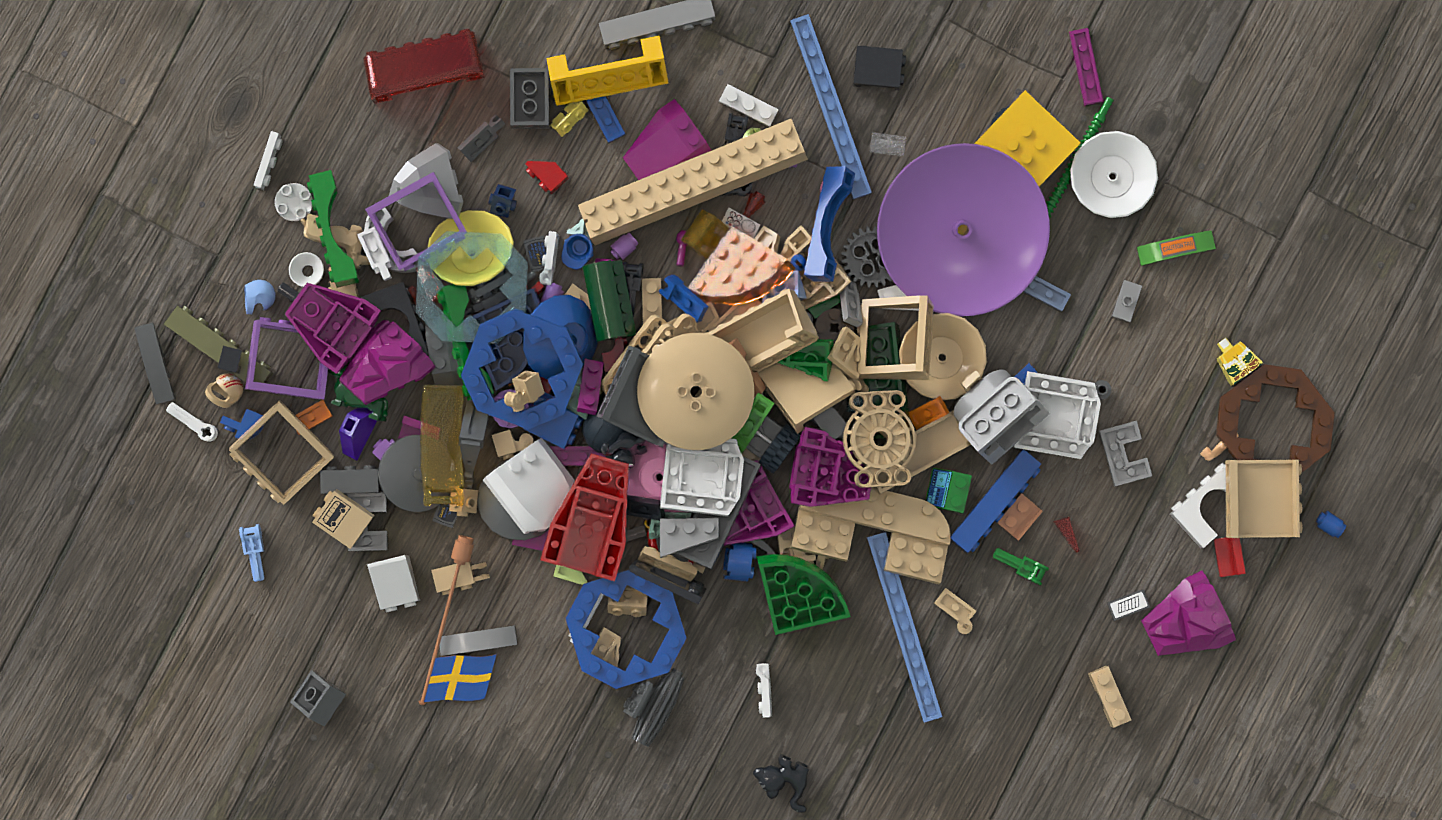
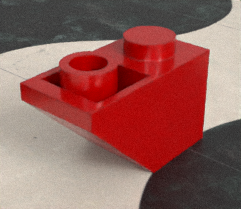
M527 161L525 163L527 167L526 172L532 178H538L540 181L539 186L545 192L549 190L553 194L569 179L567 174L555 162Z

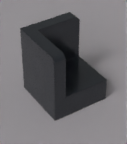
M223 346L217 368L239 374L242 350Z

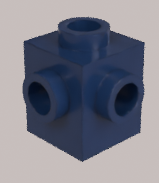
M498 184L494 194L491 193L488 204L491 205L490 213L508 218L511 211L514 212L516 209L517 200H514L516 189Z

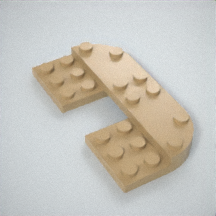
M872 487L869 500L816 507L799 506L790 548L846 562L856 523L891 532L884 571L935 584L941 583L947 549L950 545V529L944 515L931 503L890 491H885L881 494L878 488Z

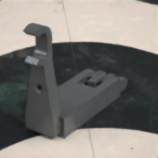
M467 400L459 435V446L465 468L464 477H466L464 488L471 489L474 479V467L479 451L484 446L490 415L478 411L473 400Z

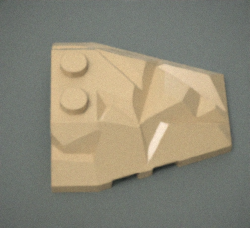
M802 225L786 239L782 252L776 258L777 261L773 274H767L764 280L796 271L790 264L791 258L794 255H803L807 261L812 234ZM799 261L795 262L799 266L802 265ZM837 261L833 282H814L804 276V269L799 271L807 299L800 300L805 310L838 295L852 282ZM761 285L760 289L758 290V292H759L761 295H762V285Z

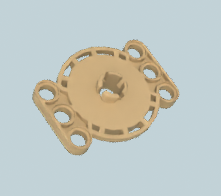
M901 391L858 392L849 399L850 407L856 412L851 415L846 423L843 432V444L849 460L860 470L854 477L855 484L860 488L903 486L911 480V473L904 466L908 464L913 456L916 447V434L911 420L899 409L906 401L905 395ZM897 394L901 397L899 405L892 403V395ZM879 395L882 398L880 406L873 404V396ZM860 396L863 399L861 407L854 405V397ZM902 417L907 421L909 427H907V425H906L905 421L902 419ZM854 419L855 423L852 429L848 430L851 421ZM910 431L912 434V444L910 443ZM876 432L882 434L887 439L883 446L875 444L873 438ZM847 435H850L851 447L849 448L847 445ZM911 448L909 456L905 459L908 449ZM849 451L853 452L854 456L858 459L857 462L852 458ZM903 471L906 473L907 479L905 482L898 481V472ZM884 472L887 474L888 480L886 483L879 482V473ZM864 473L869 477L867 484L859 482L860 474Z

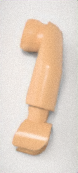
M1220 441L1212 451L1206 447L1200 454L1205 460L1210 461L1220 455L1227 447Z

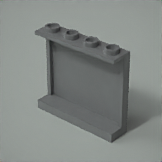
M628 346L596 417L656 446L663 447L667 442L659 438L647 425L641 414L637 398L639 375L650 355L636 347Z

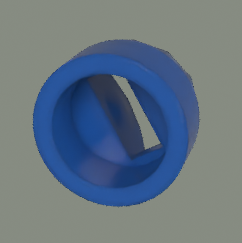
M797 254L791 258L790 264L794 270L802 271L807 261L803 255ZM799 261L802 265L799 266L795 262Z

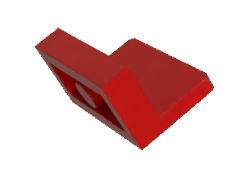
M1225 537L1214 539L1219 576L1246 574L1240 538Z

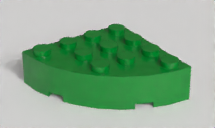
M770 554L757 556L775 635L851 617L844 595L836 582L815 564L789 555Z

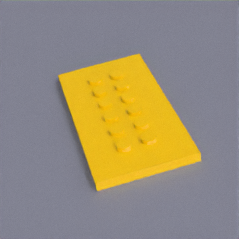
M1025 90L974 144L988 146L1009 155L1030 173L1040 187L1081 143ZM964 224L960 225L958 233H966L967 226Z

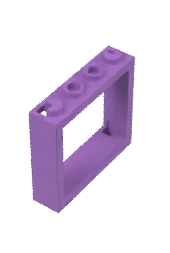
M434 172L365 209L399 270L404 269V271L415 267L414 262L420 259L421 262L426 261L432 257L430 253L436 250L439 253L449 248L448 243L455 241L457 244L466 239L464 235L468 233ZM433 182L459 231L402 262L375 213Z
M260 317L259 320H255L253 323L245 390L323 400L325 398L328 368L322 363H319L316 390L253 382L260 328L298 333L295 327L290 325V321L279 320L278 323L271 322V318Z

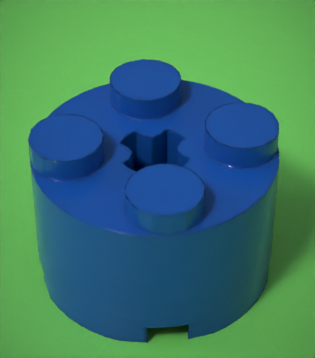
M737 543L730 545V549L726 548L723 570H727V575H723L724 579L746 582L749 578L753 579L754 567H751L752 559L756 558V548L752 546V543Z

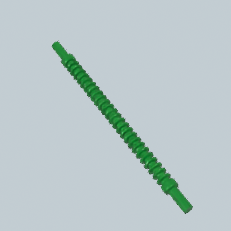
M1107 97L1099 112L1095 113L1094 121H1091L1092 125L1088 126L1089 130L1085 131L1087 134L1083 135L1084 140H1080L1081 145L1078 146V149H1075V152L1079 150L1086 140L1096 136L1095 133L1099 132L1098 128H1101L1100 124H1103L1106 120L1105 115L1114 101L1112 98ZM1070 159L1071 163L1067 164L1068 168L1064 169L1066 172L1062 173L1063 177L1059 178L1060 182L1056 183L1058 186L1054 187L1055 191L1051 192L1052 197L1049 196L1050 200L1046 201L1049 218L1051 217L1050 213H1054L1053 208L1057 207L1056 203H1059L1058 199L1062 198L1061 194L1065 193L1063 190L1067 189L1066 185L1070 184V169L1073 159Z

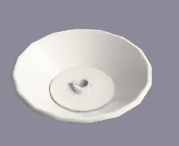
M1120 131L1099 133L1086 140L1075 153L1070 169L1072 188L1080 203L1093 213L1108 218L1126 217L1142 209L1153 196L1158 181L1156 160L1148 146L1135 136ZM1110 173L1115 174L1116 178L1114 180L1109 178Z

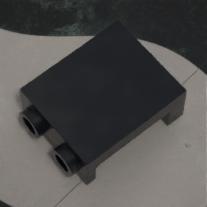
M857 45L853 86L861 87V85L899 90L900 85L903 86L904 74H901V67H905L906 55H903V50Z

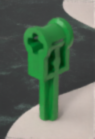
M996 548L993 554L994 559L1017 569V575L1040 586L1042 585L1041 580L1045 572L1049 570L1048 567L1026 556L1020 559L1000 548Z

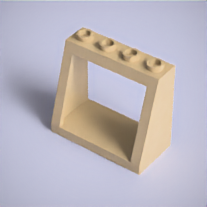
M920 295L862 299V305L860 306L863 323L857 327V334L861 338L859 348L860 362H857V372L860 373L859 377L861 379L929 380L934 305L929 297ZM869 308L919 309L916 364L866 366Z

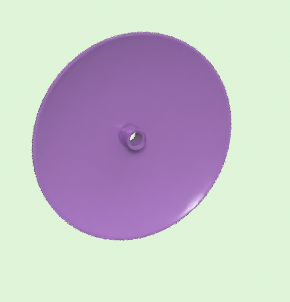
M967 143L946 145L933 149L914 159L903 168L893 180L883 198L877 224L879 252L889 276L906 296H928L934 305V312L950 313L956 316L984 314L1006 305L1020 295L1035 278L1043 263L1050 233L1046 202L1039 186L1030 173L1019 162L999 150L988 146ZM963 224L966 225V233L959 234L958 227Z

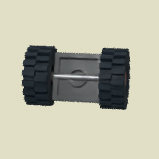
M767 415L746 448L761 458L758 463L774 474L798 442L801 434L797 433L787 424L783 427Z

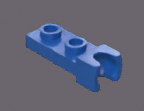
M667 276L664 281L668 287L659 289V293L667 300L670 299L686 314L694 317L696 323L701 322L709 306L689 290L678 276Z

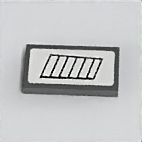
M1143 589L1107 602L1113 621L1150 607Z

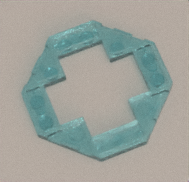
M446 231L418 257L416 313L442 341L474 342L480 326L479 322L470 315L456 327L431 300L445 287L433 271L459 247L472 260L488 247L513 275L499 288L512 302L499 315L513 309H519L526 313L528 262L505 236L499 233ZM502 336V337H500V338H498V339H496V340H493V341H491V342H489V343H498V342L501 341L505 336Z

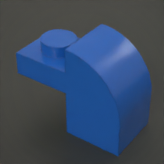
M246 409L241 423L225 416L222 417L220 423L225 425L224 429L231 432L237 430L235 438L239 439L263 415ZM264 425L261 426L249 439L256 437L262 431Z

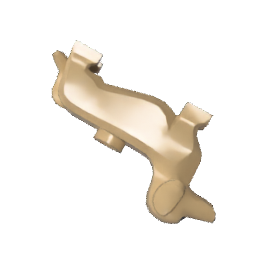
M307 214V220L301 219V223L304 225V236L312 241L321 243L322 228L318 229L315 219L318 216ZM352 225L351 229L348 230L343 226H331L335 242L340 248L346 250L347 255L353 259L356 269H360L362 265H370L368 258L361 255L362 245L357 234L363 232L362 227Z

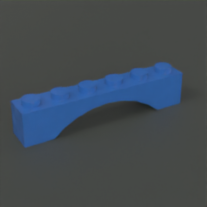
M846 166L826 167L823 176L819 205L816 211L811 243L808 248V258L804 268V276L814 282H833L837 263L831 250V228L840 205L852 192L855 173Z

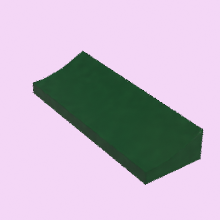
M896 322L868 326L866 366L900 365L899 350L901 347L900 328ZM863 379L869 388L868 392L894 390L903 392L906 401L899 409L910 419L905 380ZM897 394L892 395V403L899 405L901 397ZM879 395L873 396V404L880 406L882 398ZM902 417V419L905 421L907 427H909L907 421ZM878 432L875 433L873 438L874 441L886 439Z

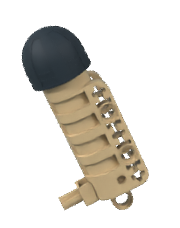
M682 314L671 325L660 316L652 315L646 320L628 346H639L642 352L650 355L665 341L675 336L692 333L696 327V320L689 314ZM690 319V325L683 328V321ZM657 322L659 325L655 327L653 323ZM648 335L647 343L641 344V338ZM628 346L601 381L600 388L605 394L609 390L607 385L612 383ZM598 403L596 415L588 414L587 419L584 421L583 435L587 444L593 450L603 454L601 451L603 443H608L610 447L617 441L620 434L627 431L596 417L601 407V404Z

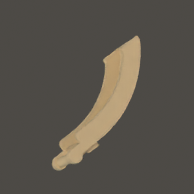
M954 410L915 431L916 447L913 456L904 468L908 469L911 477L972 445L960 432L959 422L954 417ZM911 448L908 449L905 459L909 456ZM898 472V481H906L907 475L905 472ZM879 473V482H887L888 476L886 473ZM895 486L877 488L879 492L882 494L883 492Z

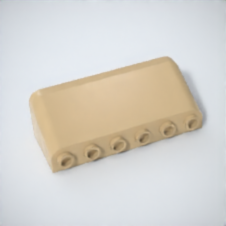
M791 289L780 291L775 297L765 299L764 303L751 307L742 315H736L731 321L720 324L716 329L704 333L721 338L726 342L738 338L747 354L745 359L752 372H760L816 342L819 338L796 292Z

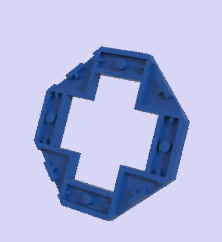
M513 309L480 324L461 377L478 411L529 430L564 415L583 366V361L568 328L561 325L558 326L540 317L529 315L519 309ZM524 328L531 345L550 338L565 371L548 378V382L555 395L554 397L522 411L514 412L512 407L505 404L504 398L495 401L480 367L497 359L489 342Z
M629 570L617 573L615 581L601 578L583 584L566 616L581 670L615 689L668 673L686 640L673 593L635 575ZM628 585L661 602L652 620L668 628L669 631L652 663L634 654L626 671H623L591 654L600 636L583 628L601 593L618 602Z

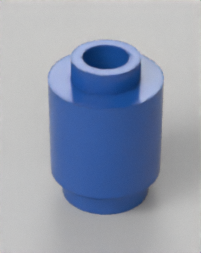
M1329 511L1321 512L1316 519L1317 527L1332 537L1339 538L1346 528L1343 520Z

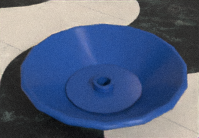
M558 295L540 303L531 315L568 328L583 363L585 359L592 360L598 342L591 309L585 302L571 295ZM524 330L523 350L528 365L535 372L539 373L540 377L547 380L554 375L564 372L565 370L550 338L531 345Z

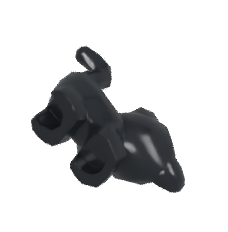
M623 432L610 447L608 443H603L601 451L605 456L614 453L610 459L629 464V469H631L635 465L634 455H642L647 452L645 446L641 447L646 440L629 432Z
M780 754L778 758L780 768L770 765L765 768L758 767L753 771V775L758 779L759 784L766 791L770 799L776 798L779 791L785 786V782H788L795 790V794L789 801L791 809L798 813L806 811V807L798 805L797 801L802 797L803 791L807 786L808 765L797 761L792 766L791 758Z

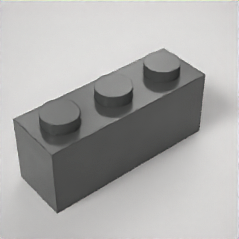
M344 466L345 470H337V467H325V470H320L321 494H328L329 491L334 492L336 489L343 494L381 492L378 469H375V466H364V469L356 470V466Z

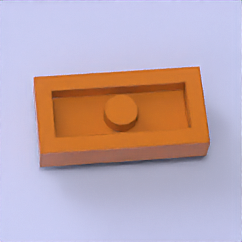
M938 396L909 411V416L917 430L947 415L949 410L941 396Z
M324 400L295 415L309 430L333 417Z

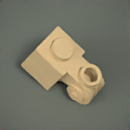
M524 371L513 378L512 381L516 393L507 392L504 396V402L507 406L512 407L514 412H519L525 408V404L537 401L538 397L545 393L539 373Z
M511 430L492 435L499 458L503 457L504 460L511 459L515 453L521 452L534 443L533 437L527 433L522 434L519 441L514 440Z

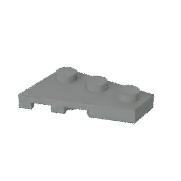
M719 518L660 519V558L719 539Z

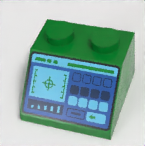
M933 468L925 501L938 509L963 514L972 475Z

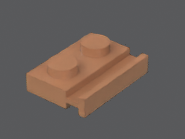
M1021 493L997 524L1019 541L1043 511Z

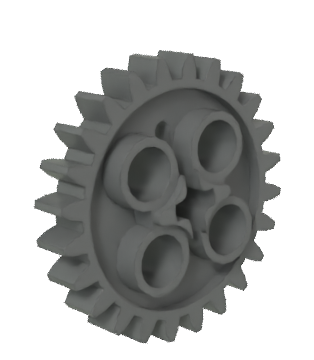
M867 226L866 232H863L860 228L859 235L853 232L852 236L854 239L847 238V242L850 245H843L847 252L841 253L842 256L846 257L841 263L847 264L844 270L850 271L848 276L855 277L853 282L860 280L861 287L864 282L867 283V288H870L873 283L875 288H878L879 282L885 286L886 279L892 282L886 268L879 263L881 259L879 249L877 250L872 247V242L877 240V227L875 226L873 231H870V228ZM864 242L868 243L871 254L877 256L875 258V263L877 264L880 273L876 272L873 261L871 259H867L869 257V252L865 247ZM862 248L865 255L857 257L854 254V250ZM864 265L871 266L872 273L869 275L864 274L862 267Z

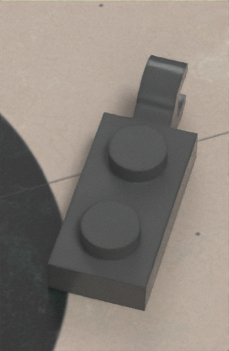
M495 114L490 119L489 124L484 122L457 148L472 162L498 137L496 132L505 125L504 121Z

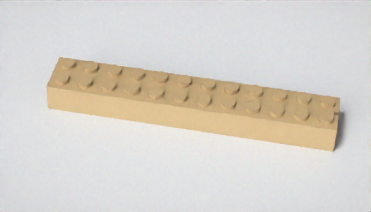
M789 119L581 203L578 207L589 237L596 246L808 159L793 121Z

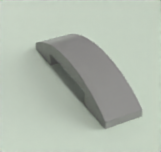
M515 626L442 636L439 645L441 656L517 645Z

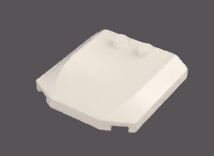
M1027 371L1025 386L1050 414L1014 445V448L1081 459L1095 439L1101 406L1095 383Z
M542 438L529 445L483 479L524 534L534 531L543 532L550 527L551 521L575 482Z
M729 439L721 445L704 450H687L667 443L660 509L728 517L739 500L741 493L744 458L742 453H740L737 440Z

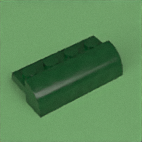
M607 260L582 266L597 342L635 336L636 329L622 260Z

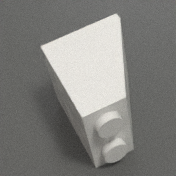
M408 555L367 564L380 610L385 609L386 612L397 610V606L404 605L407 608L415 606L416 601H420Z

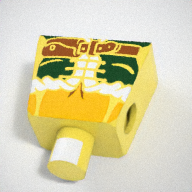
M1224 338L1217 344L1223 352L1217 358V361L1230 386L1236 384L1263 363L1241 341L1232 346L1228 339Z

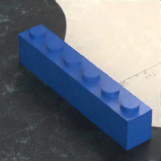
M1024 449L1021 450L950 536V540L964 552H974L980 544L977 541L981 536L986 537L992 530L991 524L994 521L999 522L1004 515L1002 511L1005 507L1010 508L1017 500L1015 495L1018 492L1022 493L1029 485L1026 483L1029 478H1035L1041 471L1039 468L1041 463Z

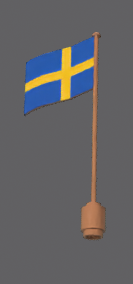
M459 535L454 543L451 558L454 559V563H457L422 698L419 700L420 705L438 700L474 701L484 699L486 696L497 654L489 656L452 655L437 657L460 566L465 565V562H470L474 548V539L467 536Z

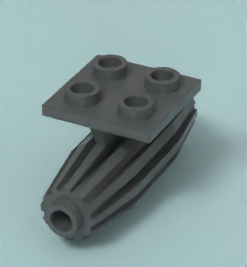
M672 668L671 671L661 677L654 688L653 684L647 680L634 684L633 693L630 698L626 699L623 706L625 708L623 712L633 718L639 716L632 739L649 747L662 730L677 702L684 678L681 677L682 672Z

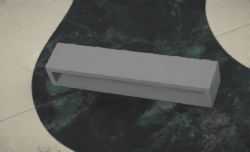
M686 0L599 23L605 48L613 50L619 48L621 44L628 43V45L638 43L640 39L655 37L659 34L664 33L666 36L676 33L675 30L683 29V31L691 30L694 28V25H710L715 20V14L711 0Z

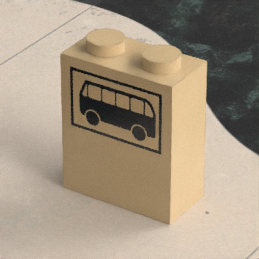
M338 489L334 492L329 491L324 498L325 505L322 508L318 507L314 512L313 517L315 519L312 523L351 549L375 515Z

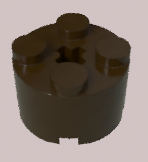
M835 308L824 311L818 317L815 324L818 339H832L834 344L842 328L848 327L852 331L854 330L853 325L843 321L842 310ZM830 325H832V326L837 325V326H838V329H837V330H838V333H836L835 331H834L833 333H831V332H830V329H831Z

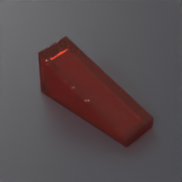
M1067 517L1053 521L1075 553L1079 552L1070 518Z

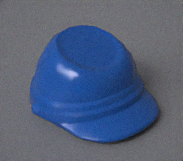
M581 233L571 235L568 239H565L561 254L563 263L572 269L582 268L594 255L591 239Z

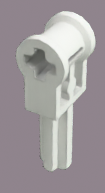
M173 402L168 405L166 411L198 433L202 440L211 442L217 438L218 430L215 426L205 424ZM205 429H210L211 436H206Z

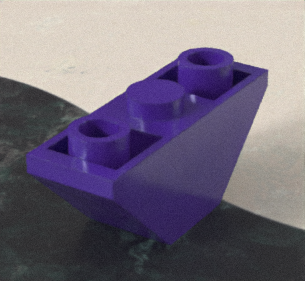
M356 408L347 413L339 429L342 453L354 460H358L377 420L368 417L369 414L373 413L368 408Z

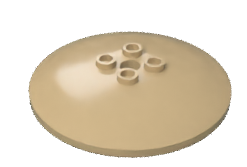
M688 333L665 341L650 354L639 375L637 398L645 422L659 438L678 448L704 450L725 443L736 435L746 423L754 402V382L747 362L731 344L713 335ZM693 386L701 388L702 393L699 397H693L690 394Z

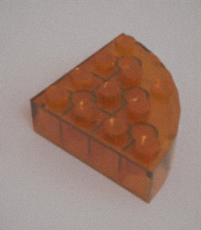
M731 225L688 286V289L697 297L707 302L711 301L715 304L726 303L727 305L743 304L767 295L769 290L773 289L776 285H781L796 268L783 256Z

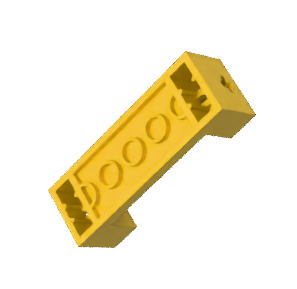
M660 37L640 39L643 50L642 57L572 71L568 69L565 55L546 58L556 106L668 84Z

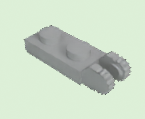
M852 281L840 292L844 322L859 327L863 323L860 299L856 283Z

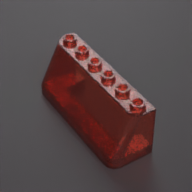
M470 29L460 30L459 34L451 35V33L443 34L440 38L434 40L433 38H425L421 43L417 44L408 42L400 48L395 46L387 47L385 51L379 53L377 51H370L363 57L369 93L374 104L393 100L392 96L453 81L466 79L469 82L485 78L476 35Z

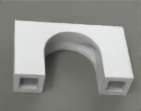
M1223 462L1214 469L1216 473L1210 477L1208 475L1200 482L1201 486L1197 490L1193 488L1185 495L1187 499L1181 503L1179 501L1171 508L1173 511L1170 515L1200 548H1204L1218 536L1202 518L1200 503L1204 495L1211 490L1226 492V473Z

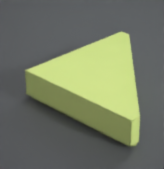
M556 565L554 577L581 585L588 583L581 571Z

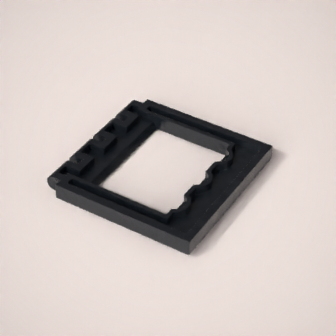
M638 558L629 567V571L698 605L706 592L703 583L697 580L690 582L638 560Z

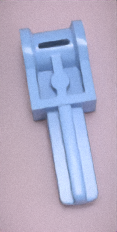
M259 524L249 528L240 527L239 532L244 555L249 554L253 580L262 581L264 580V572L260 552L264 551L261 527Z

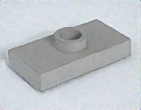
M1123 280L1111 317L1131 322L1142 288L1141 285Z

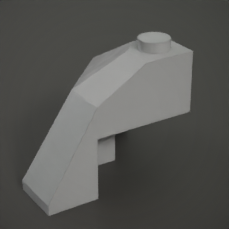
M435 143L408 160L393 179L389 196L434 172L456 213L460 216L463 199L462 195H458L456 187L458 184L455 170H452L449 161L452 159L450 151L439 143ZM433 182L396 201L400 205L421 213L453 219Z

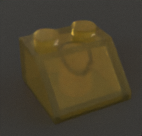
M702 209L681 241L691 250L716 266L738 235L716 216Z

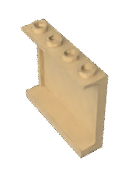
M777 362L758 372L766 386V392L797 433L803 431V424L846 397L852 396L856 390L851 379L848 381L845 377V372L834 363L832 364L828 381H823L821 378L807 375L806 372L796 368L792 369Z
M1225 460L1226 538L1300 537V533H1302V522H1300L1302 503L1299 502V495L1302 493V485L1299 483V475L1302 473V466L1299 464V460Z

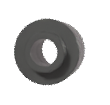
M1104 380L1095 382L1100 401L1108 398L1111 394L1110 384ZM1100 386L1104 388V393L1099 392Z

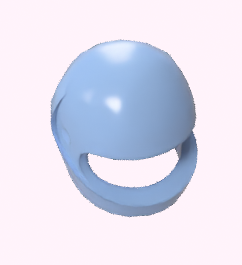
M254 280L245 285L246 314L252 315L254 306L257 303L262 304L264 311L273 305L276 293L274 287L269 282Z

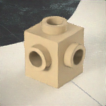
M451 488L449 511L457 512V516L468 517V513H476L478 490Z

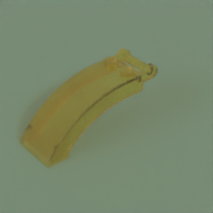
M459 385L423 386L420 448L424 506H431V504H456V506H463L464 476L462 454L459 446L464 401L462 386ZM431 492L456 493V496H431Z

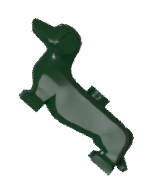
M346 364L338 374L328 368V372L337 378L334 386L336 399L332 400L331 404L346 408L348 406L368 408L373 411V413L369 414V418L386 422V417L388 416V401L386 398L382 397L365 405L339 380L348 365Z

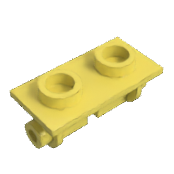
M582 101L569 103L564 108L568 114L565 116L560 112L552 120L550 126L561 137L568 133L589 111Z

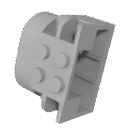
M1002 369L993 371L982 378L959 399L954 408V417L959 422L960 432L990 464L995 463L1050 414L1019 379L1012 377L1006 370Z

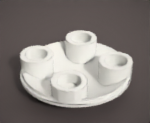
M298 183L283 185L277 192L275 207L279 215L284 219L299 221L307 217V214L311 212L313 207L311 200H313V197L305 186Z

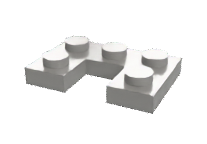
M1137 421L1099 431L1114 487L1152 476L1148 459L1144 458L1128 462L1123 445L1142 439Z
M383 492L347 493L349 498L369 512H387V497ZM367 526L351 549L348 548V551L388 550L387 531H368Z

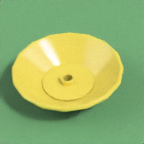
M467 210L461 212L459 218L468 232L464 235L466 239L457 244L455 241L448 243L449 248L440 253L437 250L430 253L432 257L428 260L431 269L442 280L458 286H474L490 281L504 270L512 257L514 241L510 228L498 216L486 211ZM447 218L436 227L429 238L428 248L459 231L453 219Z

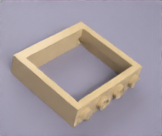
M281 400L229 447L231 452L229 455L236 462L240 461L244 465L243 469L250 476L254 475L258 479L256 481L258 485L264 490L267 488L272 493L270 495L272 499L277 503L281 502L283 505L334 458V454ZM277 411L323 456L284 494L239 449Z

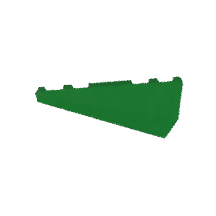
M818 339L816 342L777 363L792 369L796 368L806 372L807 375L821 378L823 381H828L833 364L828 359V356L834 346V340Z

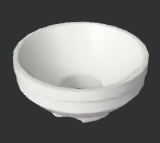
M305 252L296 255L289 265L291 279L301 287H304L307 282L316 285L324 274L322 261L312 253ZM305 266H312L313 274L309 277L303 275L302 271Z

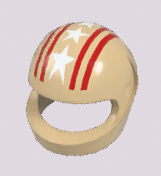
M225 373L218 376L214 383H210L207 386L205 394L217 406L228 408L241 398L243 383L236 375ZM212 390L220 393L226 400L216 397Z

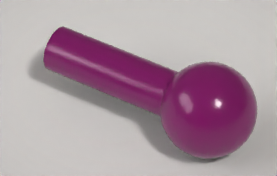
M684 230L680 231L676 236V241L679 244L676 265L680 267L684 266L686 246L691 242L690 233Z

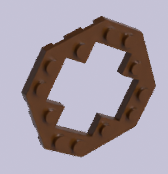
M1263 364L1220 397L1216 436L1224 443L1228 452L1235 460H1259L1253 459L1255 440L1237 437L1241 400L1260 402L1262 384L1297 389L1295 408L1314 411L1310 447L1292 445L1289 460H1299L1302 472H1304L1331 450L1335 412L1301 369Z

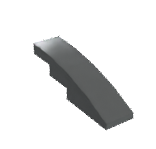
M154 323L135 327L141 356L156 404L174 400L175 395L169 380L170 375Z

